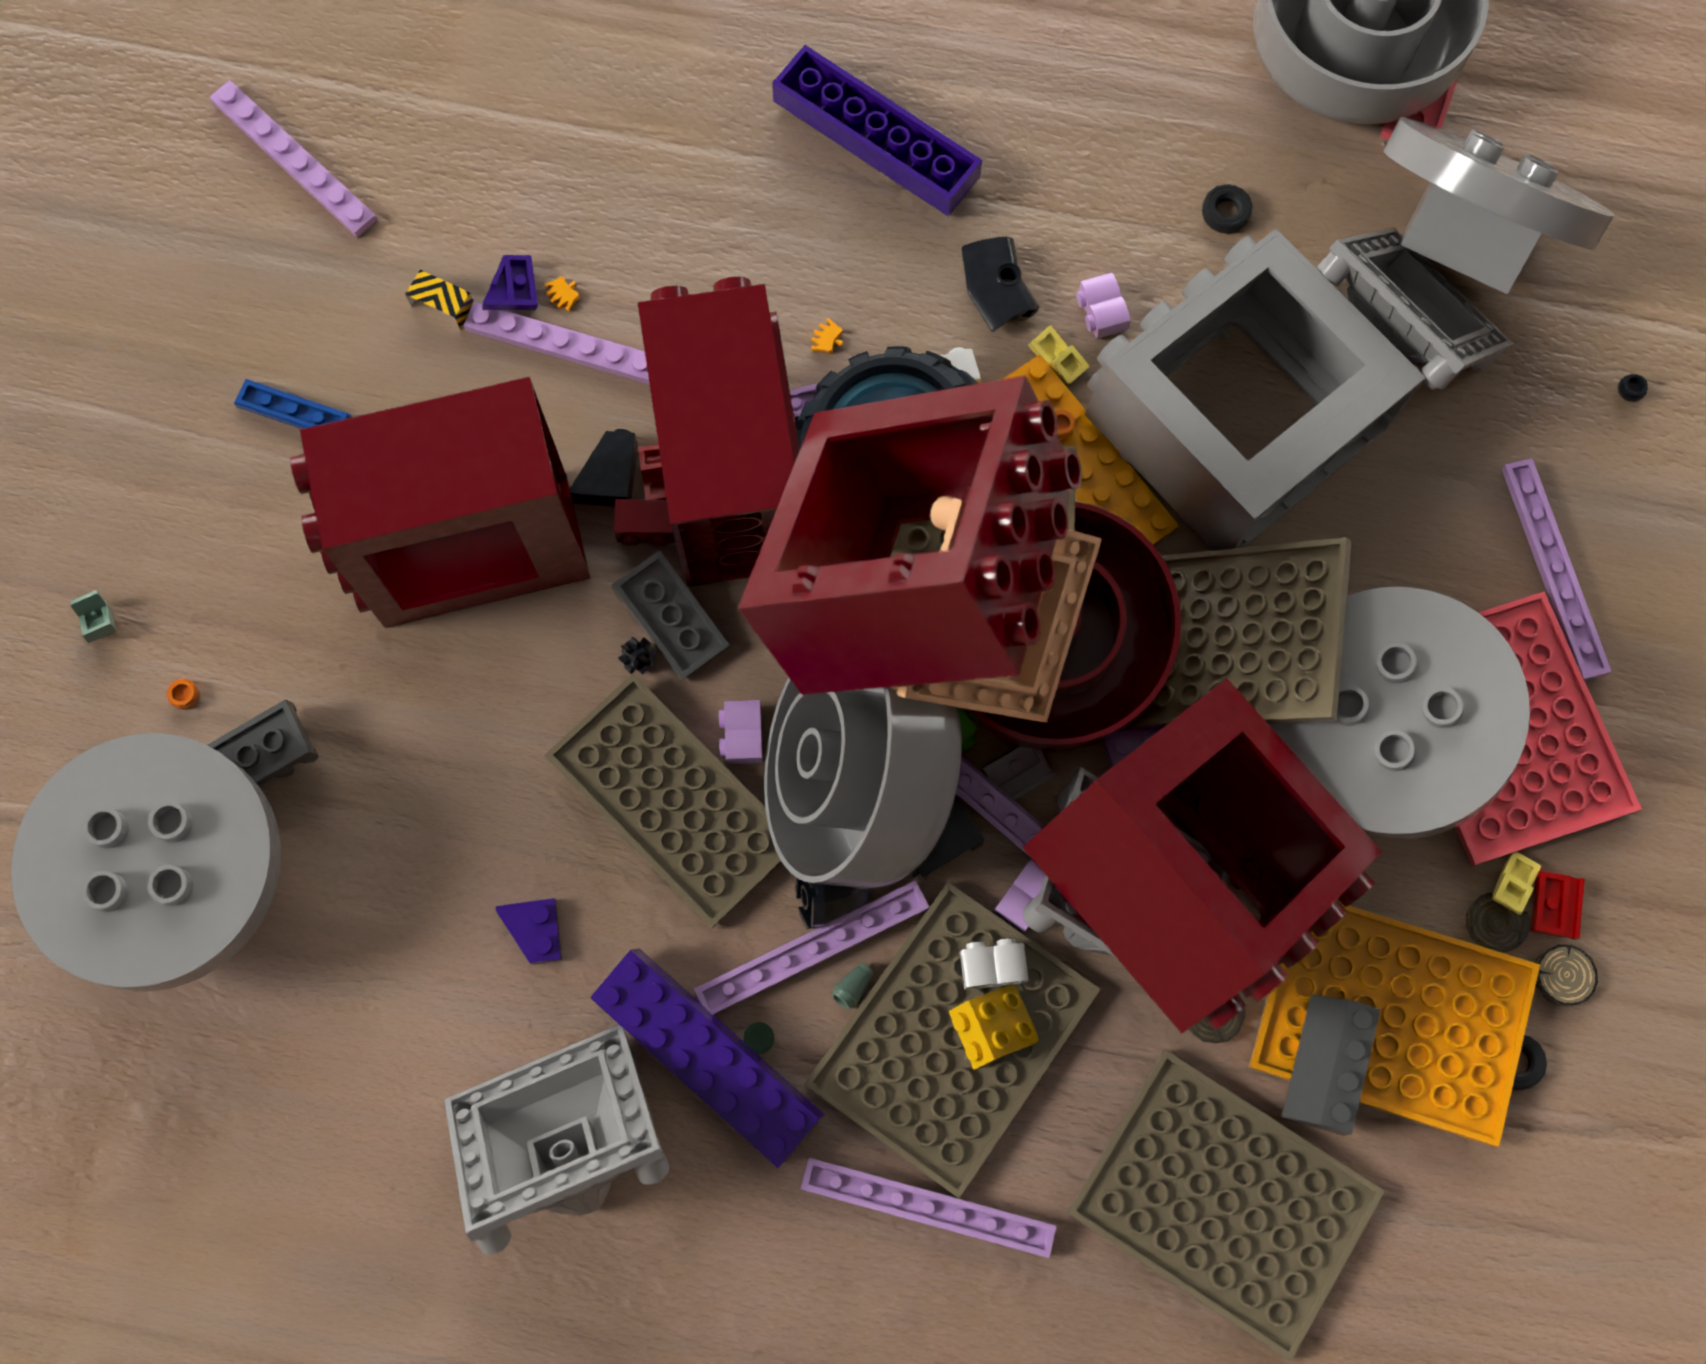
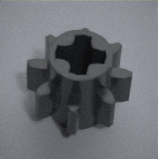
M631 637V640L621 645L622 655L618 659L625 665L624 668L632 674L636 669L641 674H644L645 671L655 665L654 656L657 654V651L645 637L640 642L636 638Z

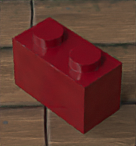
M615 499L614 534L617 542L627 546H635L639 542L650 543L654 546H665L668 543H675L670 525L667 500Z

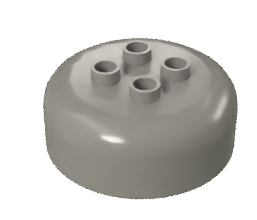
M1256 0L1253 23L1254 38L1261 61L1269 75L1288 96L1303 107L1318 115L1345 123H1389L1397 121L1401 117L1407 118L1424 110L1438 100L1452 86L1482 35L1487 20L1489 0Z
M788 677L773 716L767 744L764 773V795L768 827L775 850L788 871L796 878L805 882L866 889L894 884L919 867L939 840L947 823L957 791L961 765V727L958 707L904 698L897 695V691L890 687L801 695Z

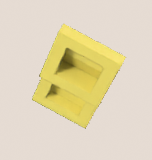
M1051 325L1028 344L1036 356L1040 355L1058 377L1068 385L1090 367L1073 345L1068 347Z
M1518 852L1509 854L1498 878L1492 899L1515 913L1522 914L1534 890L1532 885L1541 865Z

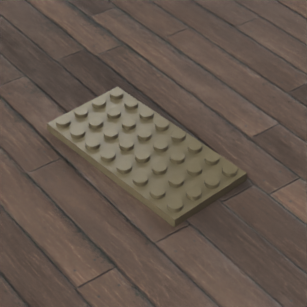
M634 673L545 754L546 758L712 929L782 862L772 842L765 806Z

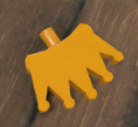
M563 276L544 284L546 289L551 288L546 292L547 296L551 297L554 295L550 300L551 303L555 304L560 301L557 304L558 308L562 309L563 306L567 305L565 307L567 312L571 310L580 297L579 293L573 290L577 286L576 282L573 281L568 285Z
M830 318L826 319L827 324L830 326L820 323L819 328L823 331H813L814 335L818 337L811 338L812 343L818 345L811 346L813 352L832 354L835 344L842 347L843 341L838 340L843 335L842 328L838 327Z

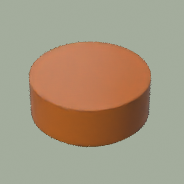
M1056 410L1057 437L1059 440L1068 439L1074 432L1075 418L1068 411Z
M188 679L175 680L167 689L169 703L180 710L192 708L197 704L200 697L198 687Z

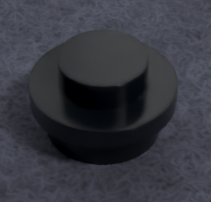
M1639 374L1626 375L1618 383L1620 396L1629 402L1640 401L1647 394V381Z

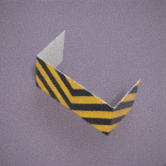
M423 270L418 272L405 293L410 306L417 300L455 318L459 329H461L467 319L474 302L470 292Z

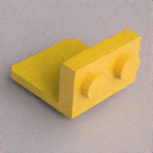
M1013 984L970 999L949 1011L953 1026L959 1034L965 1048V1054L974 1070L1003 1056L1031 1046L1039 1040L1020 993Z

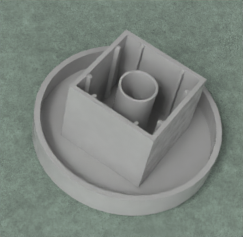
M1401 117L1383 151L1396 163L1430 182L1404 230L1401 246L1508 294L1541 234L1583 248L1595 249L1614 217V214L1598 202L1556 181L1555 179L1559 172L1555 171L1556 167L1542 159L1524 153L1521 161L1517 162L1501 155L1504 150L1502 142L1472 129L1467 139H1464L1429 124Z
M1384 587L1365 590L1347 596L1337 721L1268 724L1369 837L1390 840L1416 839L1443 833L1460 826L1488 807L1501 793L1517 768L1525 746L1530 717L1529 693L1525 676L1514 651L1503 635L1477 611L1460 601L1437 592L1410 587Z
M146 733L120 737L97 745L68 762L49 779L30 804L18 830L12 854L11 882L14 902L19 917L35 945L51 961L72 975L99 985L126 991L141 992L171 989L202 978L222 966L245 946L257 931L268 912L278 885L281 867L280 835L274 813L262 790L242 768L217 750L196 740L171 734Z

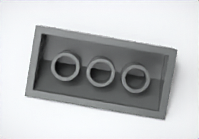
M1310 995L1281 1117L1342 1136L1353 1133L1381 1009L1346 999Z

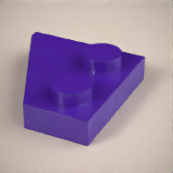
M503 255L488 293L484 298L482 310H536L538 301L531 255Z
M555 898L495 906L497 914L531 965L562 960Z

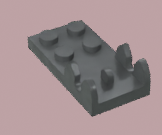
M660 551L612 584V589L617 598L627 606L632 618L637 624L641 625L681 681L730 646Z
M283 700L208 744L209 747L217 750L242 768L258 786L273 777H286L294 774L295 769L293 766L295 764L311 763L318 759V754L312 748L296 714L297 709L294 703L288 700Z

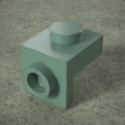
M92 591L70 601L71 608L79 617L82 636L88 643L116 632L112 609L99 591Z

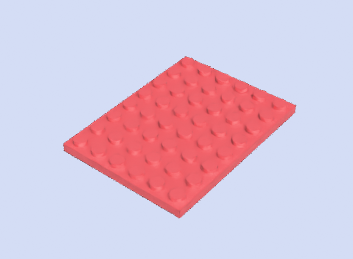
M1545 591L1478 612L1503 635L1521 665L1529 693L1530 717L1522 755L1507 785L1488 807L1472 819L1455 827L1471 867L1642 810Z

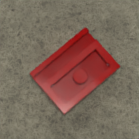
M1540 870L1535 881L1531 932L1566 937L1572 940L1580 939L1585 878H1573L1568 875Z

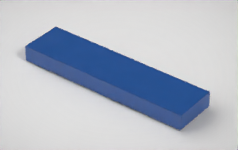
M245 379L234 402L237 408L299 429L352 418L349 413Z

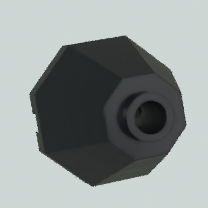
M796 878V898H801L803 906L798 907L799 915L807 930L820 928L865 905L868 897H871L872 889L810 883Z

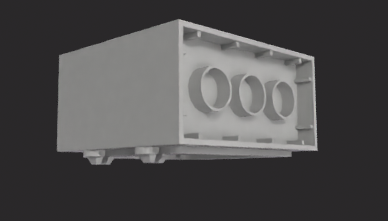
M1277 229L1258 243L1250 236L1241 239L1224 258V262L1228 265L1216 276L1208 268L1200 271L1183 289L1182 294L1186 299L1174 309L1166 301L1155 306L1140 323V328L1144 332L1134 340L1129 342L1123 335H1119L1110 341L1097 356V361L1103 367L1087 383V387L1093 394L1085 416L1119 451L1121 458L1125 462L1132 464L1180 515L1183 524L1191 527L1213 551L1244 548L1387 430L1426 378ZM1232 326L1242 329L1316 405L1249 461L1167 378L1169 374L1219 335L1227 340L1231 335L1226 329Z

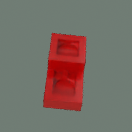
M659 445L638 447L645 500H667Z

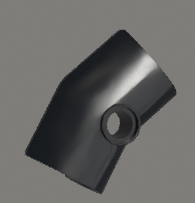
M1012 237L989 238L962 246L961 251L967 292L992 332H995L1015 317L1018 321H1024L1036 314L1039 310V305L1021 278L1015 242ZM1003 278H1010V279H1012L1013 281H1012V282H1005V281H1003L1002 279H1003Z

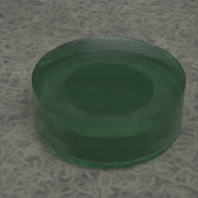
M755 1022L746 1028L743 1041L757 1054H764L773 1047L775 1036L769 1025L763 1022Z

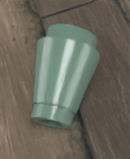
M860 963L833 986L832 998L847 1010H851L853 1006H858L871 978L874 976V972L867 965Z

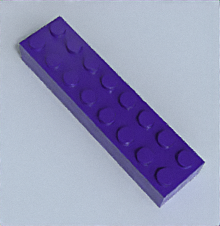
M807 45L800 49L772 82L773 102L948 217L980 178L982 159Z
M640 948L631 949L590 997L777 1168L785 1163L825 1115L715 1015H712L696 998Z

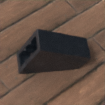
M616 429L604 433L570 487V496L573 504L615 507V499H632L638 447L635 433H631L626 429Z

